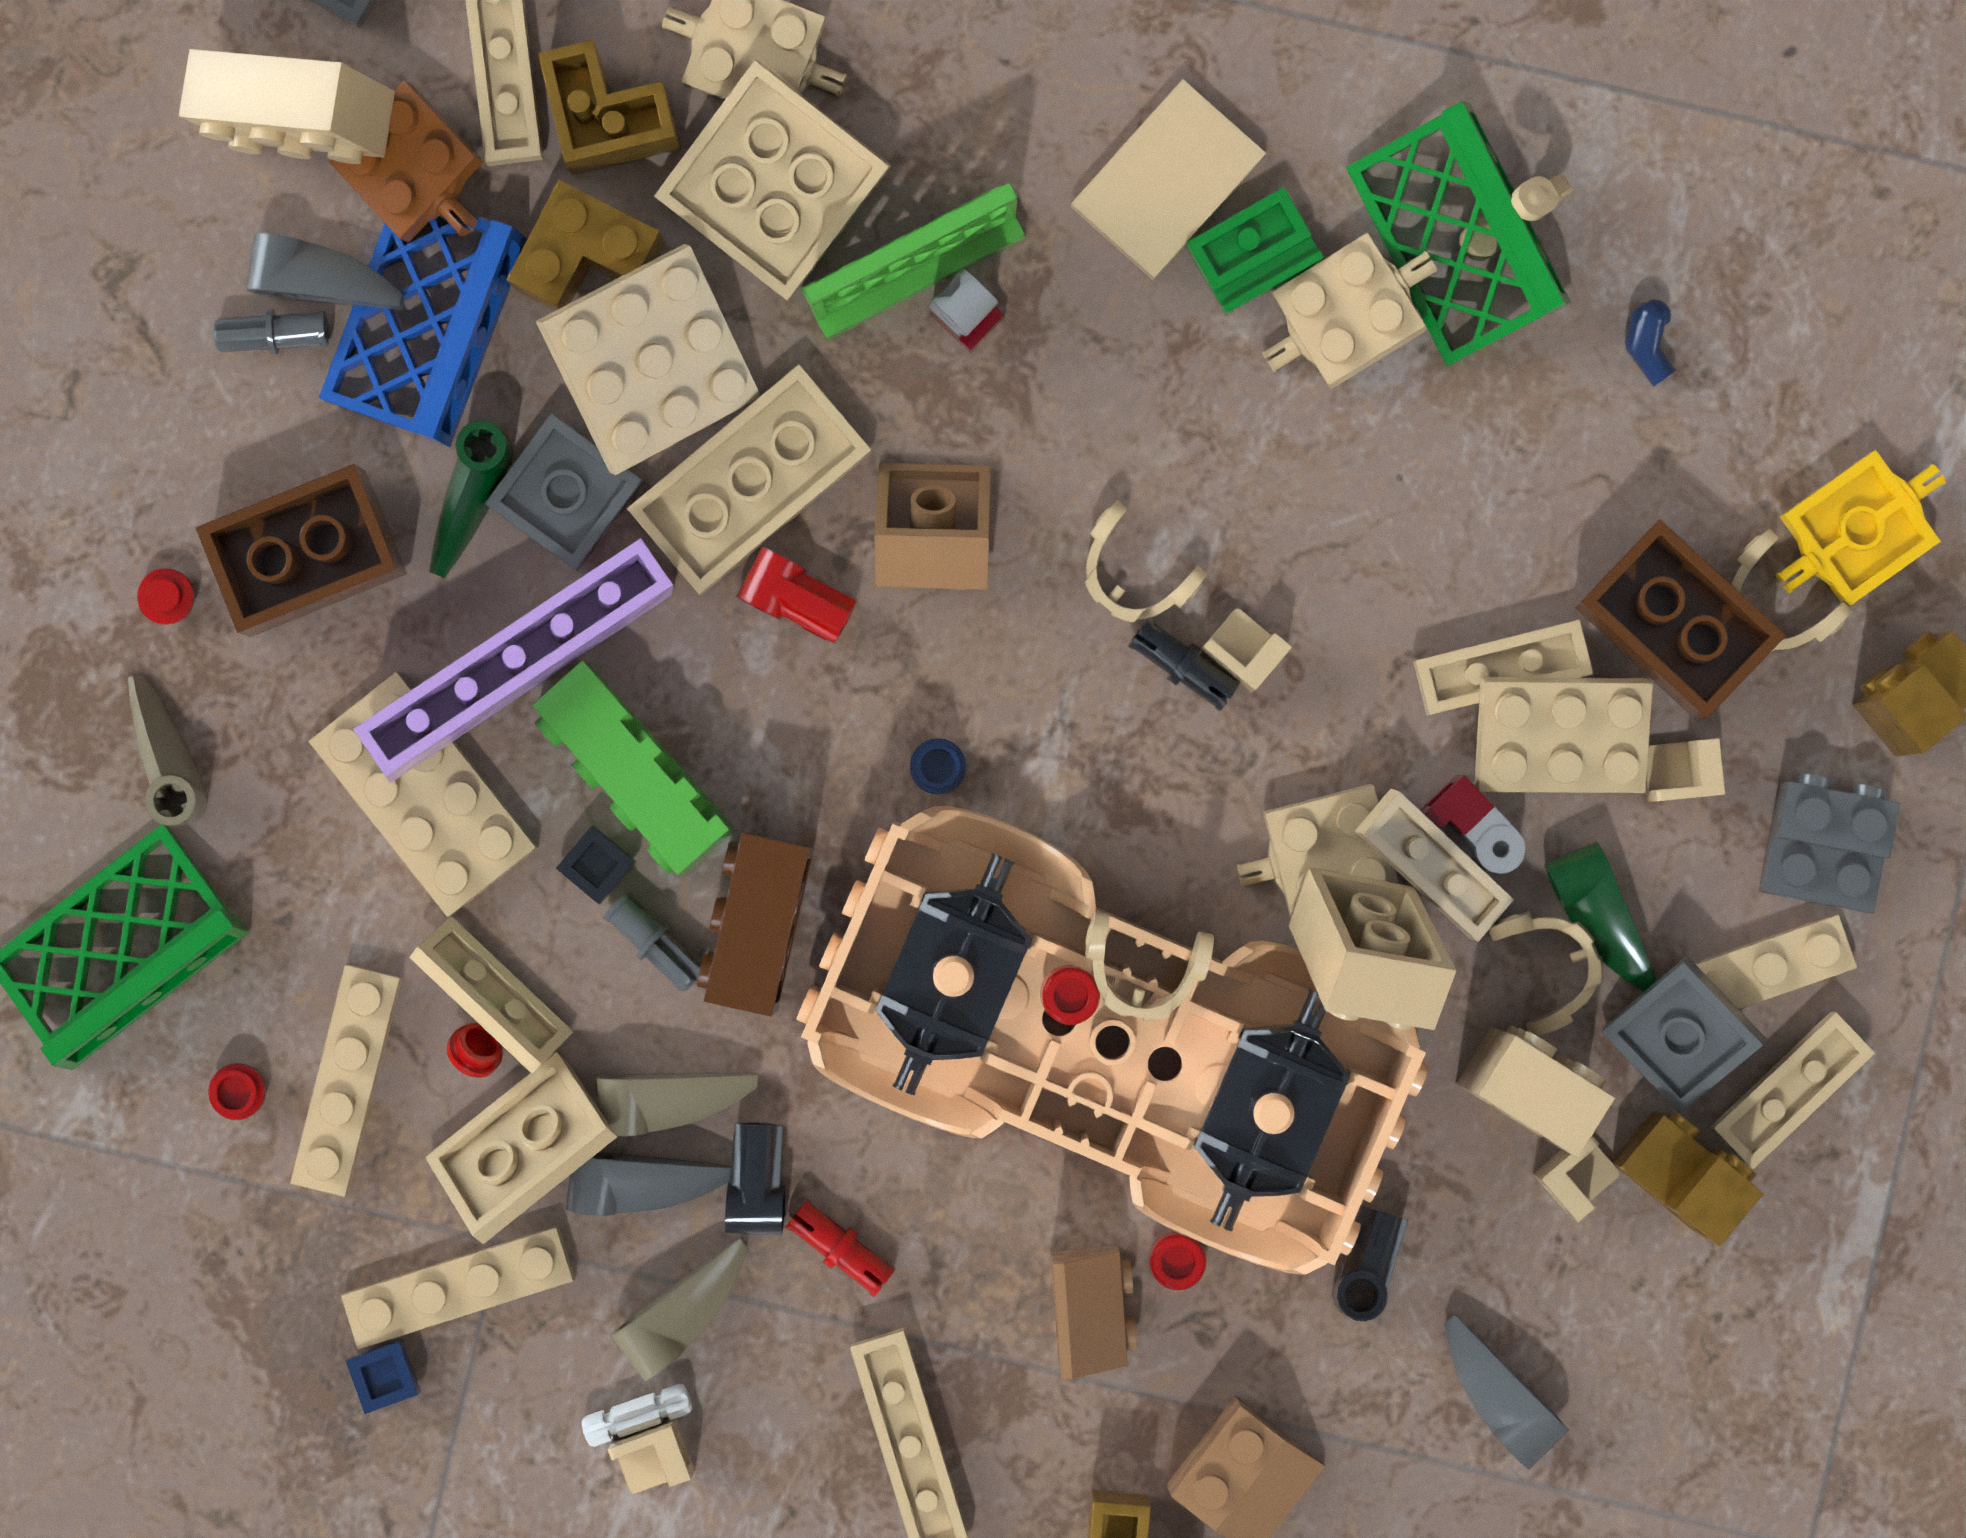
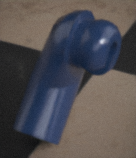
M1652 299L1647 303L1644 302L1637 306L1631 314L1625 339L1627 352L1653 387L1676 371L1659 347L1665 324L1670 323L1671 311L1665 302L1657 299Z

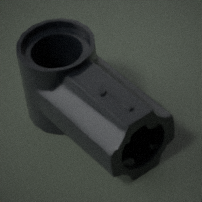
M759 1122L735 1123L732 1182H728L726 1194V1233L783 1235L785 1185H781L784 1125Z
M1360 1205L1356 1217V1222L1361 1224L1360 1231L1351 1252L1344 1257L1340 1274L1333 1284L1332 1297L1335 1306L1341 1313L1356 1321H1368L1380 1315L1387 1304V1289L1408 1220ZM1359 1278L1367 1279L1374 1289V1298L1371 1304L1361 1310L1351 1309L1345 1299L1346 1288L1353 1280Z

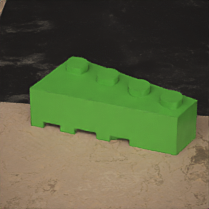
M582 660L532 705L541 716L534 722L538 729L555 747L564 742L577 758L571 764L576 772L592 789L600 785L614 801L609 806L611 811L631 832L637 828L651 844L646 848L647 851L668 874L672 870L677 875L688 874L737 830L588 662Z

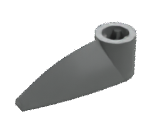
M267 233L254 234L247 291L283 299L404 310L403 294L379 273L362 262L341 252L300 239Z
M598 1152L569 1175L566 1210L585 1215L610 1216L616 1213L642 1212L672 1207L701 1197L731 1181L732 1166Z
M1454 1313L1444 1324L1451 1357L1462 1386L1496 1438L1522 1465L1530 1470L1569 1429Z

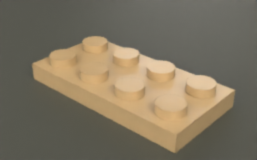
M798 364L630 505L627 510L694 590L702 596L870 455L872 450Z
M395 672L308 742L447 917H451L536 850L538 846L454 741L390 783L353 729L412 690V687L399 672Z

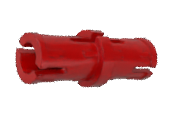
M807 1199L785 1228L794 1232L825 1257L823 1263L830 1269L836 1265L869 1291L871 1296H876L881 1290L883 1283L885 1284L896 1268L888 1265L856 1239L858 1233L849 1227L845 1231Z

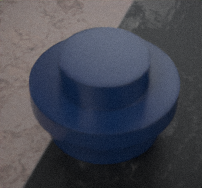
M935 738L923 742L916 748L911 757L910 772L914 782L922 790L931 794H945L957 788L962 782L966 772V761L962 751L956 744L946 739Z

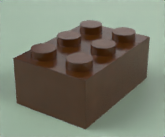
M356 464L349 465L195 527L237 633L249 637L407 575L368 475L364 469Z
M1661 519L1643 535L1575 607L1698 723L1706 720L1786 637L1778 627Z
M741 833L739 842H729L722 869V875L731 877L727 897L721 896V898H716L709 931L719 933L715 953L710 951L708 954L704 953L697 980V987L706 989L703 1002L770 1017L778 1011L814 847L752 833Z

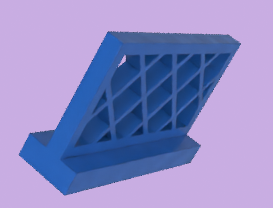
M474 216L478 220L476 227L467 226L482 232V237L476 252L457 262L447 240V237L457 233L450 223L442 227L437 217L429 221L433 232L407 244L406 241L399 239L384 222L368 267L383 276L386 267L403 259L414 284L400 290V292L403 294L404 301L419 294L429 319L402 331L393 309L353 306L319 399L417 434L450 448L511 287L506 279L528 238L510 225ZM396 241V244L399 249L392 252V249ZM439 242L449 266L422 279L412 254ZM469 269L466 279H464L462 272ZM454 277L460 290L456 306L437 314L427 289ZM384 311L394 336L368 349L361 334L365 321ZM449 322L445 332L442 325ZM434 329L441 345L435 359L418 367L407 342ZM399 346L409 372L383 384L372 359ZM357 347L359 354L352 357L354 350ZM364 364L374 389L354 399L339 394L346 372ZM430 374L427 383L425 384L422 377ZM414 381L421 399L413 420L395 413L388 394ZM379 399L383 409L369 405V403Z

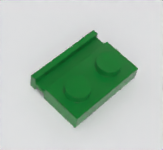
M1284 187L1191 239L1185 245L1209 289L1222 307L1221 310L1225 316L1324 259L1322 252L1315 245L1310 231Z

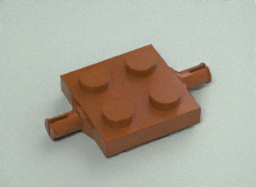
M403 80L394 90L395 95L385 157L362 156L361 164H349L330 160L329 163L399 239L410 242L427 222L441 215L457 231L459 236H465L471 232L467 225L475 228L478 220L472 216L457 198L460 196L465 181L478 169L484 160L412 84Z

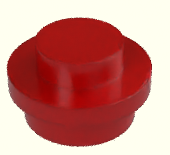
M169 568L157 569L147 574L141 581L137 591V602L141 612L149 620L163 625H171L182 621L191 612L195 601V592L190 580L181 572Z
M470 1023L459 1027L453 1032L447 1042V1055L450 1062L457 1070L467 1076L475 1078L487 1077L495 1072L502 1061V1045L479 1023Z
M235 1063L224 1066L214 1074L209 1084L208 1096L212 1107L219 1115L230 1120H242L251 1117L262 1107L266 1097V1085L261 1074L256 1069L246 1064Z

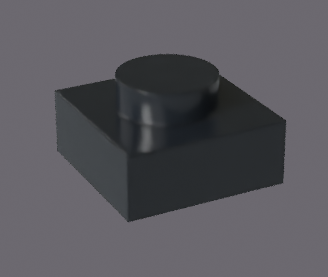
M592 825L556 869L600 905L637 861L600 829Z

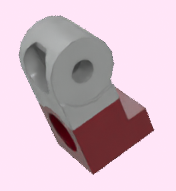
M962 269L929 305L930 316L969 353H972L1005 318V314L996 307L998 304L996 298L965 269Z
M1456 775L1420 810L1440 830L1448 824L1469 845L1472 860L1484 871L1499 874L1508 873L1519 867L1524 859L1526 848L1521 834L1465 775Z

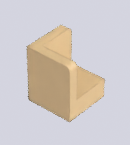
M1235 609L1205 643L1201 651L1233 678L1239 680L1240 684L1252 693L1257 690L1292 647L1276 633L1270 635L1241 609Z
M1719 738L1649 746L1646 777L1647 802L1725 795Z
M1593 1135L1578 1158L1561 1149L1533 1173L1535 1178L1563 1211L1578 1223L1595 1209L1590 1201L1620 1175L1619 1170L1598 1147L1600 1143Z
M669 1419L662 1422V1424L613 1440L608 1448L611 1460L618 1459L629 1491L633 1494L666 1482L669 1488L691 1480L695 1472L677 1419L671 1421Z

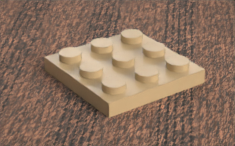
M754 60L654 197L788 301L793 297L890 169L891 165L760 61Z
M683 244L535 321L609 472L614 475L627 470L752 403L761 396L690 245Z

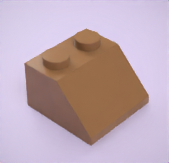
M879 463L874 534L875 587L987 590L991 466Z
M1118 1246L1050 1251L1058 1363L1061 1380L1074 1379L1127 1367V1351L1137 1350L1135 1316L1124 1317L1123 1294H1133L1131 1259L1120 1260Z
M1235 1396L1170 1479L1167 1486L1170 1496L1222 1536L1226 1538H1270L1321 1473L1325 1465L1239 1397Z

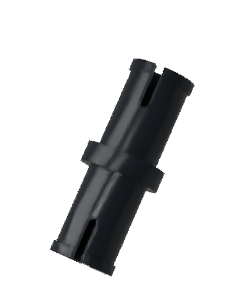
M1148 617L1142 624V629L1136 632L1128 647L1136 650L1168 673L1167 680L1174 685H1177L1179 682L1183 683L1214 705L1215 709L1221 711L1227 704L1226 699H1231L1237 690L1240 681L1236 678L1233 679L1199 655L1202 649L1194 643H1191L1189 646L1185 645Z

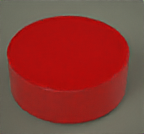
M1063 965L1053 969L1045 977L1040 989V998L1045 1011L1055 1021L1066 1025H1075L1088 1020L1095 1013L1100 1001V992L1095 979L1088 971L1075 965Z
M1171 1232L1163 1235L1154 1243L1149 1255V1265L1154 1278L1162 1286L1171 1290H1185L1197 1284L1202 1278L1206 1268V1256L1198 1241L1178 1232Z

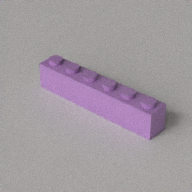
M640 538L353 730L387 780L391 783L672 596L673 584Z

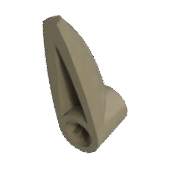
M144 673L128 677L133 725L140 757L149 784L145 797L146 810L151 818L159 824L167 826L192 825L200 820L206 812L208 799L205 787L177 726L156 690ZM172 788L175 791L186 793L187 803L181 804L184 810L181 814L178 810H169L167 808L166 799L172 797L170 793Z
M757 1073L603 1075L596 1077L597 1107L616 1136L643 1135L648 1132L691 1124L730 1107L757 1088L758 1075Z
M739 1237L647 1304L610 1335L644 1381L651 1379L674 1362L701 1334L723 1306L736 1282L748 1250Z

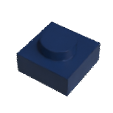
M403 1339L346 1360L364 1414L417 1396L421 1392Z

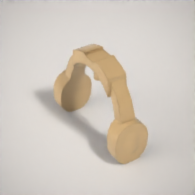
M1563 172L1549 180L1542 176H1536L1525 181L1514 190L1511 202L1522 219L1530 222L1537 221L1551 212L1574 189ZM1485 217L1479 218L1477 225L1491 229ZM1466 228L1460 234V246H1462ZM1475 231L1467 257L1475 261H1484L1497 253L1501 248L1495 237Z
M1118 499L1102 513L1096 522L1095 528L1090 533L1095 538L1086 563L1087 580L1085 585L1096 603H1101L1111 611L1112 616L1133 623L1136 620L1159 615L1174 604L1181 608L1186 601L1196 595L1202 587L1203 580L1209 574L1200 565H1197L1172 593L1150 607L1134 609L1116 603L1125 592L1118 584L1109 595L1103 590L1098 579V559L1113 529L1129 509Z
M1770 528L1763 534L1756 536L1737 559L1742 565L1738 569L1731 585L1739 592L1753 566L1779 539ZM1843 601L1817 624L1799 635L1783 639L1773 650L1795 648L1814 638L1821 642L1827 636L1836 633L1844 625L1847 617L1853 610Z
M1094 911L1086 935L1085 957L1092 959L1094 979L1103 997L1104 1005L1123 1017L1128 1015L1143 1018V1021L1167 1018L1171 1011L1179 1007L1187 999L1197 980L1204 981L1206 979L1213 955L1214 936L1213 934L1198 932L1185 975L1173 993L1162 1000L1143 1003L1145 990L1134 988L1132 1001L1122 998L1113 991L1106 980L1104 972L1109 914Z
M1525 912L1505 917L1493 924L1488 930L1492 941L1535 929H1557L1570 935L1583 948L1570 954L1573 964L1587 959L1589 966L1588 980L1578 996L1569 1003L1526 1023L1528 1031L1540 1036L1557 1031L1573 1022L1572 1014L1588 1002L1597 985L1602 982L1603 961L1602 956L1599 957L1593 943L1595 941L1594 937L1579 921L1574 923L1555 916L1532 917L1531 912Z

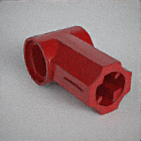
M761 547L736 597L779 620L784 617L798 624L804 630L835 644L843 632L857 601L806 575V569L767 548Z

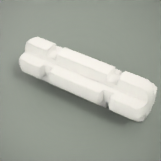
M677 1384L662 1389L659 1396L651 1393L613 1406L609 1413L601 1410L587 1415L582 1420V1430L588 1444L595 1447L612 1441L613 1435L618 1434L619 1438L662 1424L665 1417H669L671 1421L688 1415L692 1410L691 1399L684 1384Z

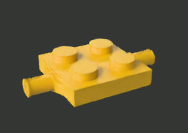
M1874 450L1779 516L1798 542L1800 554L1802 555L1801 558L1784 570L1776 573V578L1781 583L1799 572L1797 576L1782 585V588L1790 594L1794 589L1816 575L1828 584L1840 603L1844 601L1848 606H1851L1941 542L1926 521L1920 500L1941 485L1946 484L1943 474L1936 476L1923 486L1924 482L1940 472L1934 464H1930L1928 468L1906 483L1891 472L1879 453Z

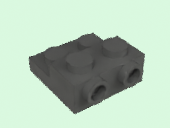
M1798 773L1797 783L1790 781L1779 782L1759 892L1874 914L1884 858H1890L1900 803L1886 800L1888 789L1854 783L1852 793L1832 790V778L1819 775Z

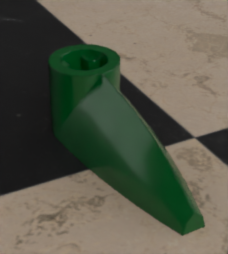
M482 420L471 422L463 427L457 436L455 447L458 460L451 475L441 508L429 569L430 573L442 578L447 576L473 538L490 508L485 502L502 481L512 462L514 451L511 440L506 433L491 422ZM490 435L492 436L491 443L497 447V452L493 458L485 456L484 462H477L479 455L472 450L473 445L477 439L484 442L485 437Z
M1596 841L1545 863L1544 867L1551 886L1571 922L1579 921L1592 934L1595 939L1593 943L1599 957L1602 956V961L1609 968L1643 992L1646 991L1657 980L1615 876L1599 843Z

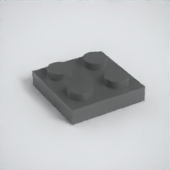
M551 413L485 504L578 572L644 481L628 469L617 475L610 473L597 446Z
M1688 956L1683 958L1606 1023L1602 1030V1033L1679 1113H1682L1760 1049L1766 1039Z

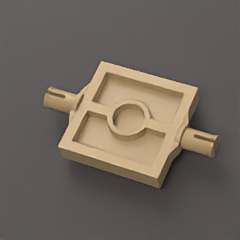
M712 0L710 6L702 13L700 18L673 8L671 5L665 13L668 17L686 24L683 25L664 17L662 22L663 29H668L692 39V54L681 81L686 86L725 100L754 60H758L800 94L808 88V85L820 88L838 97L843 91L842 86L823 78H828L845 85L847 74L817 64V46L827 22V18L823 15L784 0Z
M1367 232L1271 292L1286 316L1290 336L1268 350L1263 351L1262 354L1273 372H1276L1277 369L1298 356L1303 355L1305 359L1318 368L1331 390L1427 331L1425 324L1412 305L1409 288L1434 272H1438L1426 251L1397 269L1395 265L1383 258Z
M1368 784L1264 811L1263 815L1270 838L1268 858L1236 865L1237 872L1241 876L1239 880L1242 888L1274 879L1284 894L1291 920L1308 868L1399 884L1396 870L1355 832L1378 804L1374 785Z

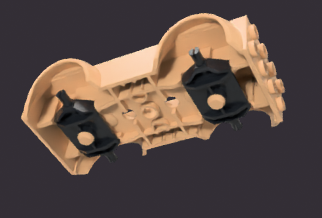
M934 806L914 815L903 823L894 821L889 831L882 828L877 830L864 860L874 865L868 882L866 884L856 880L842 911L843 915L852 918L844 936L834 932L819 967L829 971L823 987L811 985L796 1020L806 1024L801 1037L808 1040L807 1044L812 1063L821 1074L871 1102L950 1133L982 1139L1006 1122L1130 1175L1132 1202L1135 1208L1144 1215L1202 1244L1248 1262L1286 1273L1306 1275L1327 1263L1335 1266L1340 1253L1349 1255L1360 1231L1361 1224L1354 1221L1363 1200L1371 1202L1380 1186L1383 1170L1378 1169L1377 1166L1385 1147L1393 1150L1404 1130L1406 1118L1400 1116V1112L1408 1094L1415 1097L1418 1095L1428 1073L1429 1065L1422 1062L1426 1052L1420 1048L1415 1027L1410 1030H1401L1389 1026L1384 1021L1361 1017L1357 1020L1349 1021L1326 1012L1298 948L1275 942L1251 941L1223 961L1212 957L1206 979L1204 981L1197 980L1187 999L1179 1007L1171 1011L1167 1018L1143 1021V1018L1128 1015L1123 1017L1104 1005L1103 997L1100 994L1099 1005L1095 1013L1088 1020L1075 1024L1074 1028L1065 1035L1051 1034L1042 1023V1015L1045 1010L1040 998L1042 982L1053 969L1063 965L1079 966L1088 971L1094 978L1092 959L1085 957L1086 935L1094 911L1109 914L1104 972L1106 980L1113 991L1126 1000L1132 1001L1134 988L1145 990L1143 1003L1159 1001L1173 993L1185 975L1193 948L1097 908L1093 882L1087 871L1076 860L1040 837L991 816L962 808ZM1107 1026H1119L1128 1034V1048L1119 1057H1105L1096 1049V1037ZM1160 1047H1169L1179 1053L1182 1066L1176 1077L1163 1081L1151 1075L1148 1069V1059L1154 1050Z

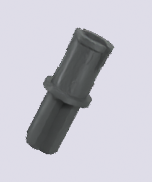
M273 309L268 310L266 316L219 318L214 323V341L217 350L221 352L269 349L270 354L277 355L279 349L329 346V325L325 311L309 314L277 315Z
M630 892L625 893L609 908L604 915V919L610 922L639 950L637 957L640 960L646 957L681 991L688 990L697 982L701 963L670 934L672 927L669 924L662 926L633 898Z

